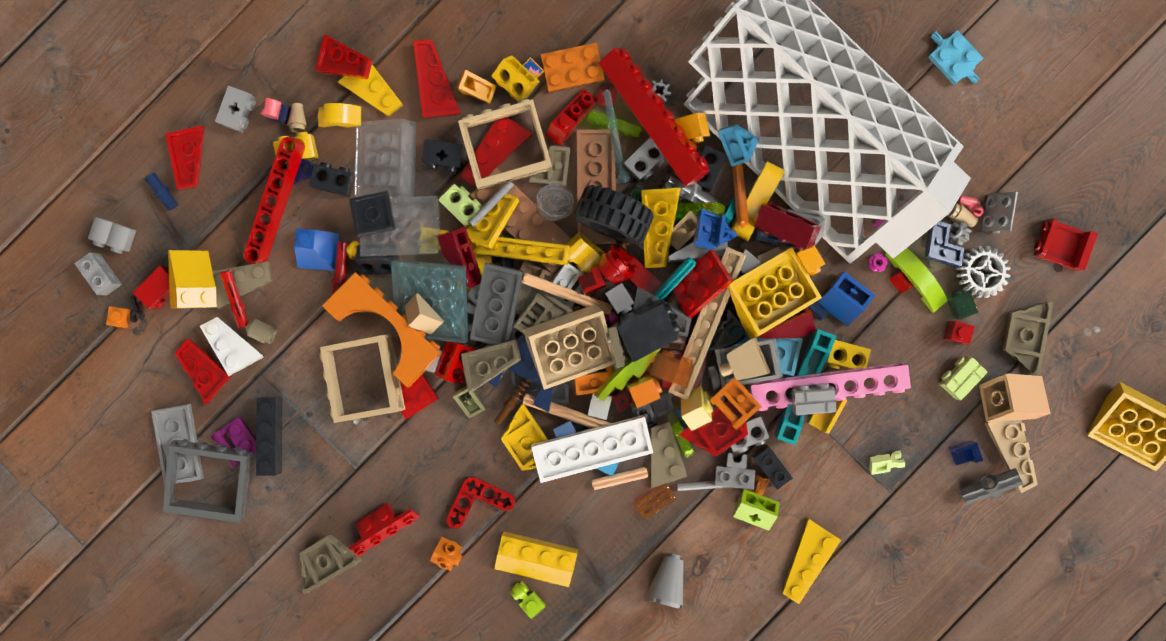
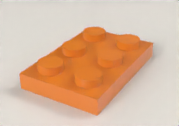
M597 42L541 54L549 93L605 81L603 70L598 64L601 60Z

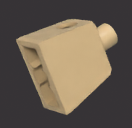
M756 338L747 341L726 354L728 363L719 366L723 377L733 373L736 380L770 373Z

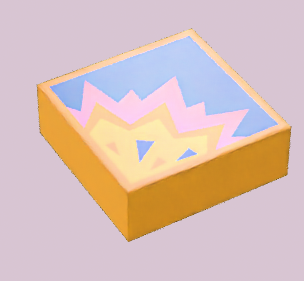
M531 57L523 64L537 79L544 73V70Z

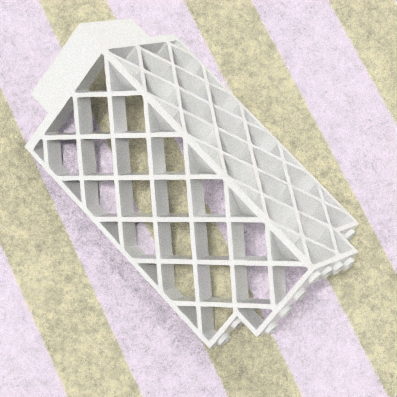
M736 0L735 3L732 2L725 10L726 16L724 18L720 17L715 22L713 32L709 31L703 37L702 41L704 43L701 46L698 45L691 52L693 56L688 62L702 77L697 82L699 86L696 89L692 88L686 95L688 99L684 105L693 114L705 113L708 128L719 139L718 130L728 127L727 115H747L748 132L757 137L759 141L750 161L745 162V164L759 176L765 165L762 158V148L782 149L785 171L774 191L794 211L826 218L822 238L850 264L875 243L894 259L952 211L971 179L954 162L964 146L811 0ZM737 14L739 37H718V34ZM707 48L709 62L701 56ZM720 48H740L742 71L722 70ZM752 48H773L776 72L754 71ZM711 81L714 103H702L697 96ZM724 82H743L746 104H726ZM756 82L777 83L778 105L757 104ZM788 83H810L812 106L790 105ZM759 116H779L781 137H761ZM791 117H813L814 139L792 138ZM824 118L848 119L849 141L826 140ZM793 150L815 151L817 171L795 170ZM826 151L849 152L850 173L828 172ZM860 153L884 154L886 175L861 174ZM796 182L817 183L819 202L804 201L797 194ZM828 184L851 185L852 204L829 203ZM862 186L886 187L887 207L863 205ZM896 188L919 190L901 208H897ZM830 215L853 217L854 235L837 233L831 227ZM863 218L885 219L868 236H864Z

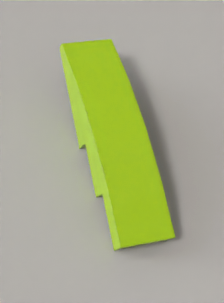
M660 349L635 362H632L631 358H629L625 362V366L617 368L603 382L594 396L604 402L614 387L622 390L632 376L640 379Z

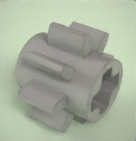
M661 79L660 83L652 81L653 91L656 93V89L659 91L663 90L662 95L659 93L657 95L666 103L665 96H671V92L667 91L670 84H663V79Z
M954 221L950 226L949 242L953 245L958 243L963 246V243L970 240L969 233L972 231L963 221L960 225Z

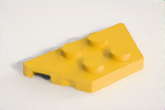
M522 403L502 435L501 440L521 470L525 471L537 468L531 444L547 441L548 438L526 405Z

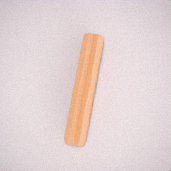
M642 467L613 474V476L609 475L593 479V489L597 490L647 478V469Z

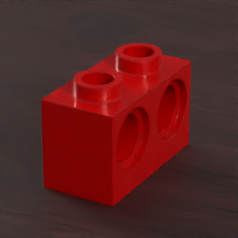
M447 339L434 375L443 380L463 385L465 372L461 354L475 351V348Z

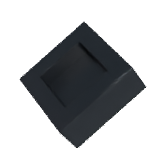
M668 392L660 394V399L651 402L656 417L675 410Z

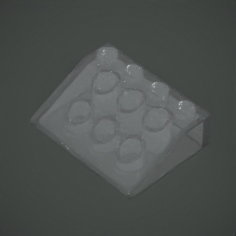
M401 118L361 122V126L356 127L354 198L388 191L392 200L414 199L416 122Z
M437 196L390 197L396 230L360 237L361 257L439 254V242L437 239V235H440L441 222L439 198Z

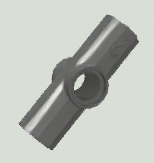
M669 173L662 183V189L681 188L679 201L685 206L695 207L699 210L703 208L712 213L719 206V200L703 192L702 187L697 183L685 186L680 178L672 173Z
M1013 468L995 476L991 474L985 475L979 482L960 488V492L966 505L985 498H998L1002 492L1023 485L1017 469Z

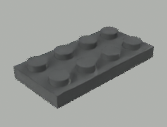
M491 263L484 264L470 339L493 345L510 341L524 271Z

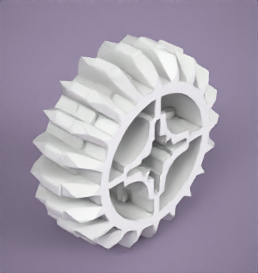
M978 246L977 249L972 248L969 250V253L963 254L965 259L962 261V267L956 268L961 270V273L957 274L956 277L962 278L958 284H965L963 290H969V295L976 294L977 298L982 296L989 298L990 294L995 296L997 291L1004 290L1002 285L1008 284L1005 278L1010 277L1009 274H1006L1010 267H1005V264L1009 260H1002L1004 254H997L998 249L991 250L990 246H986L983 249L982 246ZM981 256V261H979L978 265L971 267L974 260ZM991 261L994 264L996 270L992 268ZM981 269H982V270L985 271L986 273H990V274H985V275H984V273H981V271H976V270H981ZM970 274H972L975 277V283L972 280ZM995 277L993 283L985 288L989 278Z

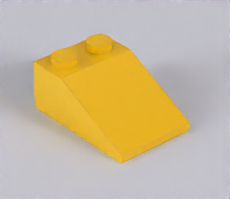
M168 250L170 308L217 307L216 286L209 252Z

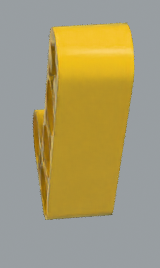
M768 161L765 163L746 198L749 225L745 226V228L737 226L736 218L732 224L731 231L735 230L738 237L746 241L749 240L755 229L754 225L761 206L768 203L784 174V169Z

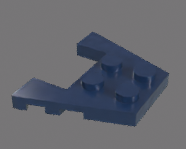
M522 335L517 340L521 360L509 367L508 370L541 385L533 405L549 412L553 387L543 389L525 335ZM503 372L488 381V383L497 386Z

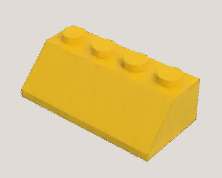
M504 531L500 541L495 569L569 587L578 549Z

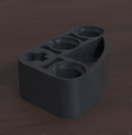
M724 309L723 313L727 314L726 317L728 319L723 320L722 315L708 351L731 347L747 336V332L742 326L740 319L731 309ZM739 326L741 334L735 337L733 329ZM693 330L690 333H688V337H686V346L688 345Z

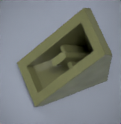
M466 386L452 394V397L468 418L486 410L476 390L470 393Z

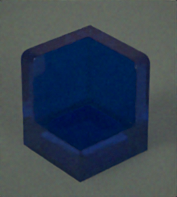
M970 440L949 447L954 464L957 466L970 461L974 463L983 461L978 443Z

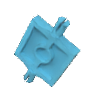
M958 30L945 39L937 31L930 36L938 46H936L935 51L928 58L953 85L966 76L973 84L980 80L973 70L983 57Z

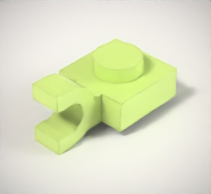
M901 451L893 452L891 457L889 454L870 457L869 470L871 475L890 472L893 467H905L904 459L897 460L901 458Z

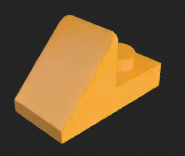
M463 70L457 86L462 94L473 96L490 104L497 87L467 70Z

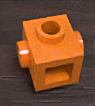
M441 537L430 561L442 569L451 571L454 564L458 566L463 556L459 554L462 546L458 545L455 541Z

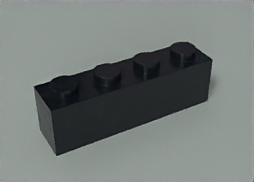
M283 397L257 398L256 476H276L282 473Z

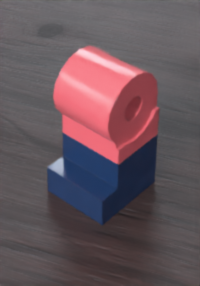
M264 98V108L261 114L268 120L287 124L291 107L283 105L277 100Z

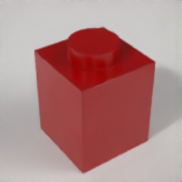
M949 321L944 339L970 345L975 326L959 321Z

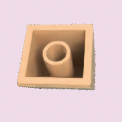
M1004 374L979 385L986 422L1037 419L1050 414L1042 376Z

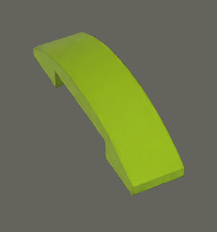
M908 248L903 250L894 259L887 252L884 253L893 266L900 268L922 295L921 300L932 313L948 301L944 291L931 272Z

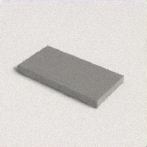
M191 404L151 411L164 486L168 446L175 440L187 439L188 442H198ZM178 453L175 484L204 479L200 456Z

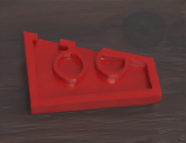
M324 34L315 70L320 73L368 80L373 61Z
M203 125L165 133L177 190L198 187L205 131Z
M186 339L175 352L183 369L193 381V386L203 398L202 401L205 405H208L232 378V375L228 376L225 369L191 339Z

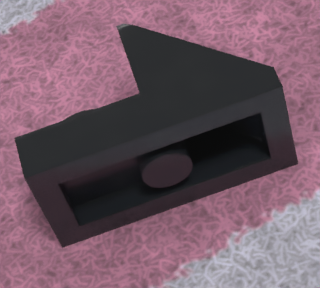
M634 402L629 403L634 417L645 416L647 428L658 425L650 403L639 408L636 407Z

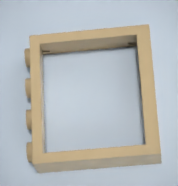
M521 99L518 101V104L514 105L504 104L494 111L486 109L481 111L480 115L473 116V114H469L458 121L479 191L507 183L508 180L511 182L553 170L533 99ZM530 111L544 161L481 178L467 128Z
M391 334L320 347V360L323 362L324 367L323 377L327 383V397L331 405L330 415L334 423L405 410L401 383L393 374L397 368ZM378 342L390 407L344 415L333 351Z

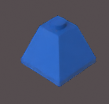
M296 228L294 249L297 267L335 271L337 242H339L340 234Z

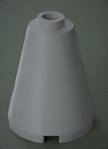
M669 553V557L664 556L645 595V600L678 609L683 608L684 561L680 560V555Z

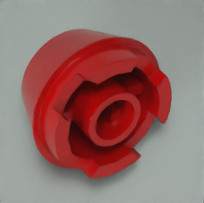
M611 245L609 249L604 250L598 268L605 279L614 284H619L634 276L637 265L634 264L632 266L629 261L631 257L620 247L614 249V246Z

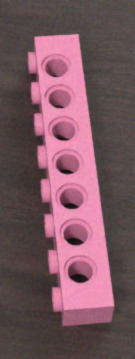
M903 362L749 383V392L762 405L758 411L768 410L770 406H776V408L788 407V404H792L793 401L792 396L787 397L785 395L786 390L789 388L797 389L798 385H813V387H817L819 383H833L835 401L845 400L847 396L863 398L866 397V394L873 393L875 396L884 395L885 391L902 393L905 392V389L911 388L909 367ZM887 375H891L890 383L884 384V378ZM871 378V379H872L871 385L868 386V387H865V386H864V381H865V379ZM852 380V387L845 389V382ZM768 391H775L774 398L766 399Z

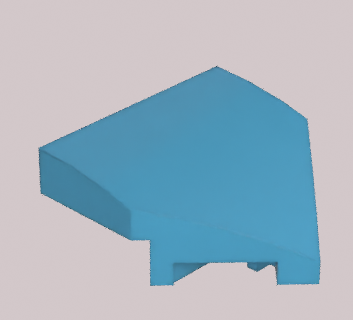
M737 124L719 129L718 134L731 166L749 162L759 139Z

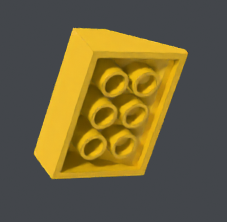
M792 247L734 280L728 286L740 322L750 339L760 336L822 298Z
M1119 382L1106 397L1087 435L1157 471L1166 461V405Z

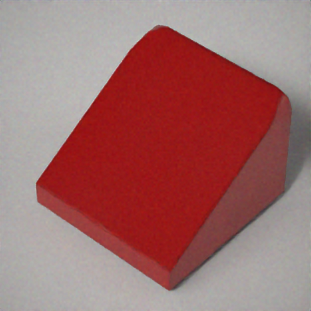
M901 270L889 279L900 293L909 290L913 286Z

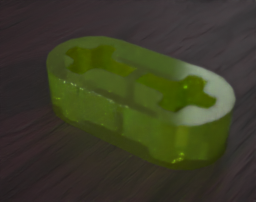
M680 422L672 425L671 428L685 458L687 459L695 455L689 441L679 435V433L684 431Z

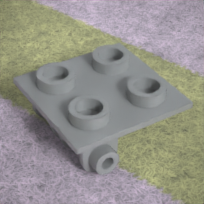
M1018 192L988 194L982 225L983 232L992 231V233L1000 234V231L1012 230Z

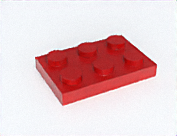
M709 250L695 263V267L672 290L687 317L692 318L734 282L714 250Z

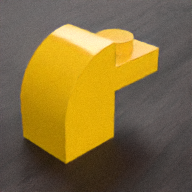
M326 103L323 107H318V126L324 128L330 126L347 128L361 126V107L343 103Z

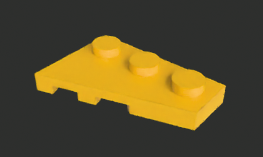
M373 65L371 66L368 80L344 76L337 81L388 117L403 106Z
M506 194L474 227L470 225L466 229L470 242L491 249L519 203L518 198Z

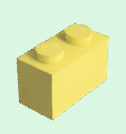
M701 386L691 390L687 400L681 398V415L691 431L712 421L711 412H713V408L710 403L711 396Z

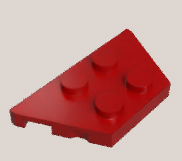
M729 400L725 402L738 418L743 416ZM716 408L711 412L712 421L692 431L688 427L679 433L680 437L714 456H718L748 435L746 422L736 430L726 415L719 408Z

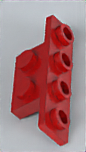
M386 503L355 523L362 539L348 548L357 556H361L372 546L379 545L388 536L395 535L401 528L414 523L419 518V515L413 509H409L396 517L391 505Z

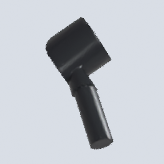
M131 296L133 313L130 315V320L133 323L137 322V314L140 321L145 318V314L139 311L136 297Z

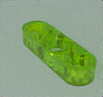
M590 110L587 121L607 129H615L616 132L633 138H639L642 128L594 110Z
M718 202L678 203L675 218L682 220L690 211L697 216L698 211L702 208L721 217L724 215L725 206Z

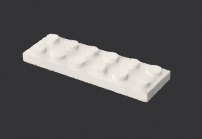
M644 415L531 444L541 483L653 453Z

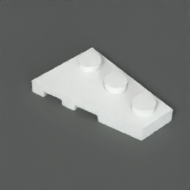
M218 317L200 326L228 376L264 358L263 355Z

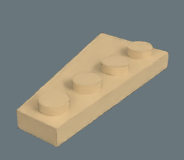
M1022 420L984 423L1006 470L1016 468L1023 485L1015 487L1017 493H1023L1038 485L1033 461L1030 460L1029 442H1026L1024 433L1026 431L1025 424L1022 423Z

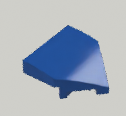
M703 208L698 211L694 245L713 250L738 235L735 230L731 231L726 223L725 214L719 217V215Z

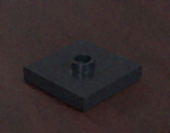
M388 191L349 199L356 237L359 238L396 230Z

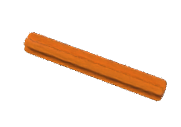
M739 164L732 166L737 226L745 228V226L749 225L744 170L743 165Z

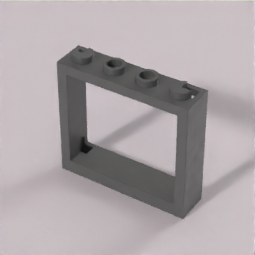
M187 439L172 442L168 446L163 512L240 523L246 516L252 451L242 449V447L228 448L224 444L208 445L207 442L203 441L193 443L188 442ZM178 453L240 461L236 507L174 499Z

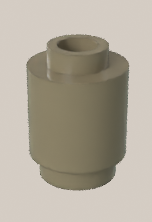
M258 319L250 321L246 327L247 336L264 344H271L277 333L273 326Z

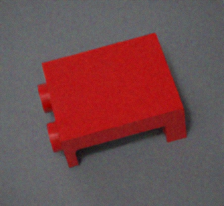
M1055 218L1047 219L1041 226L1040 231L1042 233L1040 239L1035 243L1034 256L1075 271L1086 270L1098 233L1076 229L1057 222L1058 219Z

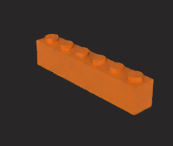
M647 373L642 375L640 379L634 378L629 380L626 384L637 408L660 399L659 393L662 392L658 381Z

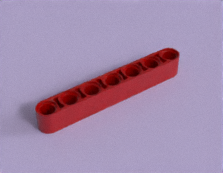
M284 137L279 144L244 251V258L248 263H261L269 258L305 151V143L300 138ZM292 143H294V148H293V150L291 149V144H292ZM286 161L288 162V167H287V168L285 167V162H286ZM280 179H281V181H282L281 187H280V185H279V180H280Z

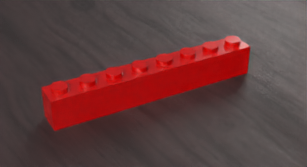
M613 48L598 64L685 186L694 185L710 171L707 167V161L697 153L695 144L687 139L684 129L677 125L672 112L665 108L662 98L655 94L652 84L641 74L640 67L630 59V53L624 48Z

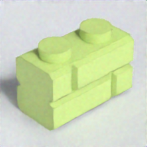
M971 356L960 357L954 363L956 367L952 371L948 370L941 377L942 381L939 384L956 400H962L988 373Z

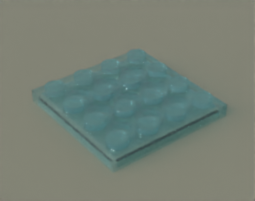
M405 260L391 261L393 303L398 307L396 311L401 316L406 314L404 306L418 293L444 320L432 334L426 333L425 339L457 343L468 342L466 266Z

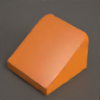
M755 474L754 490H746L763 496L769 479Z

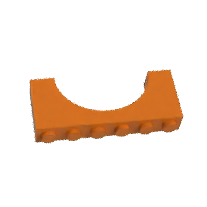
M354 273L322 307L338 321L356 312H372L388 319L398 332L402 346L400 362L393 374L409 388L441 355L438 351L440 347L433 340L428 342L424 338L427 334L423 331L409 327L406 314L401 316L396 311L398 307L391 300L387 303L382 298L384 294L377 287L373 289L368 284L371 281L363 274L359 276L357 273Z

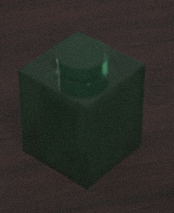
M963 289L952 292V296L947 298L954 320H961L979 313L971 291L963 292Z

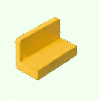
M847 400L836 401V412L812 414L807 423L829 434Z

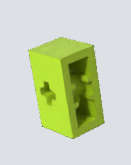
M743 489L735 503L733 517L770 530L778 517L780 502Z

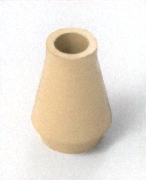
M291 104V112L287 124L290 132H305L307 124L303 104Z
M957 203L947 215L950 221L957 223L963 221L971 228L978 221V218L962 204Z

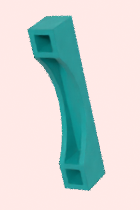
M819 329L812 332L796 376L818 374L821 372L836 339L835 335ZM790 390V393H789V396H788V397H791V396H792V391H791V390ZM788 404V407L783 409L774 437L796 445L805 415H795L793 413V405Z

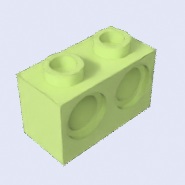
M453 184L441 196L439 201L468 228L470 226L468 221L483 206L476 199L472 201L468 197L470 193L463 186L458 188ZM456 196H460V200L453 203V199ZM473 208V213L466 216V211Z

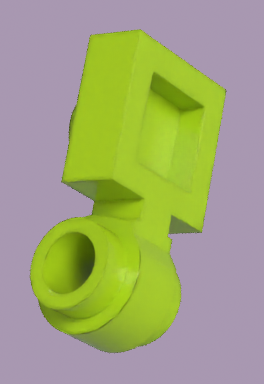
M517 582L512 587L510 593L515 600L523 599L519 602V606L532 619L545 608L546 604L534 591L527 594L529 589L524 582Z

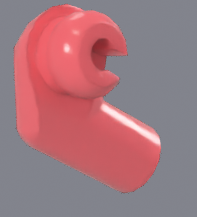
M961 195L956 202L966 206L976 217L981 216L984 212L976 198Z

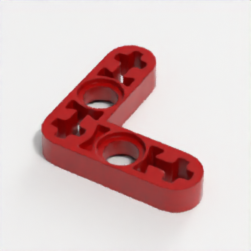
M470 476L464 481L447 516V524L452 529L460 528L465 522L475 498L501 510L509 511L515 505V497L478 477ZM473 480L477 487L480 488L481 484L485 486L482 488L481 493L477 494L479 489L473 488L470 490L467 482L471 483ZM487 488L493 489L495 492L494 497L486 498L484 490ZM498 492L502 493L500 498L506 499V497H509V501L512 504L504 506V502L498 499V503L494 502ZM462 497L467 498L469 506L461 507L459 499ZM458 510L462 511L458 518L461 522L453 524L451 517H455Z

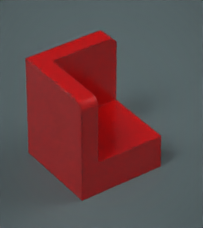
M598 267L591 269L592 272L578 277L584 295L606 287Z

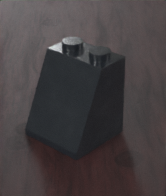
M664 298L620 315L617 329L632 362L678 339L679 332L681 331L677 321H673L671 316L673 314L672 308L669 303H665Z

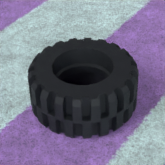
M588 185L584 188L574 212L575 219L592 230L632 245H640L644 242L654 218L652 210L646 205L641 204V202L618 191L596 185Z

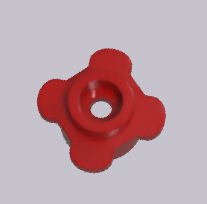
M623 390L619 395H613L611 399L617 406L616 410L620 413L630 407L629 403L633 402L628 396L629 392Z

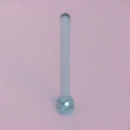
M605 90L603 96L617 166L616 183H624L631 180L630 173L624 167L610 90Z

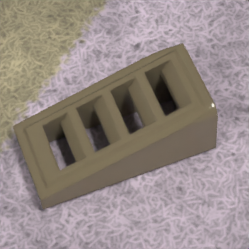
M537 293L513 326L524 334L523 329L527 327L521 321L523 320L531 327L540 324L553 304ZM536 302L543 306L545 310L538 306ZM531 308L535 309V310H536L537 312H539L541 315L538 316L536 313H534V312H533L532 310H530V309H531ZM528 314L529 316H531L533 319L536 320V322L534 323L532 320L527 318L526 315Z

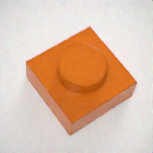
M109 306L106 325L128 328L131 309Z

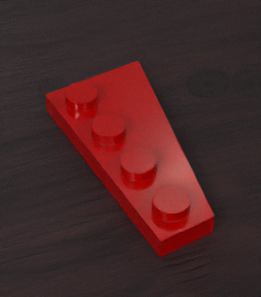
M433 40L413 41L422 117L432 118L461 115Z
M508 117L495 120L475 152L481 178L488 177L533 134ZM469 161L459 178L477 188Z

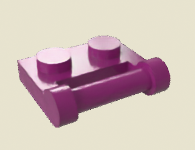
M241 416L211 436L213 441L231 448L223 438L227 433L236 447L252 451V454L256 452V437ZM230 460L232 468L240 464V461Z

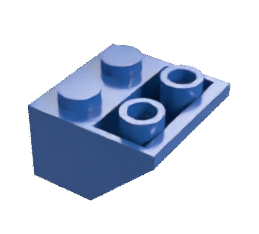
M840 272L817 303L844 325L848 326L866 309L875 297V294L846 272Z

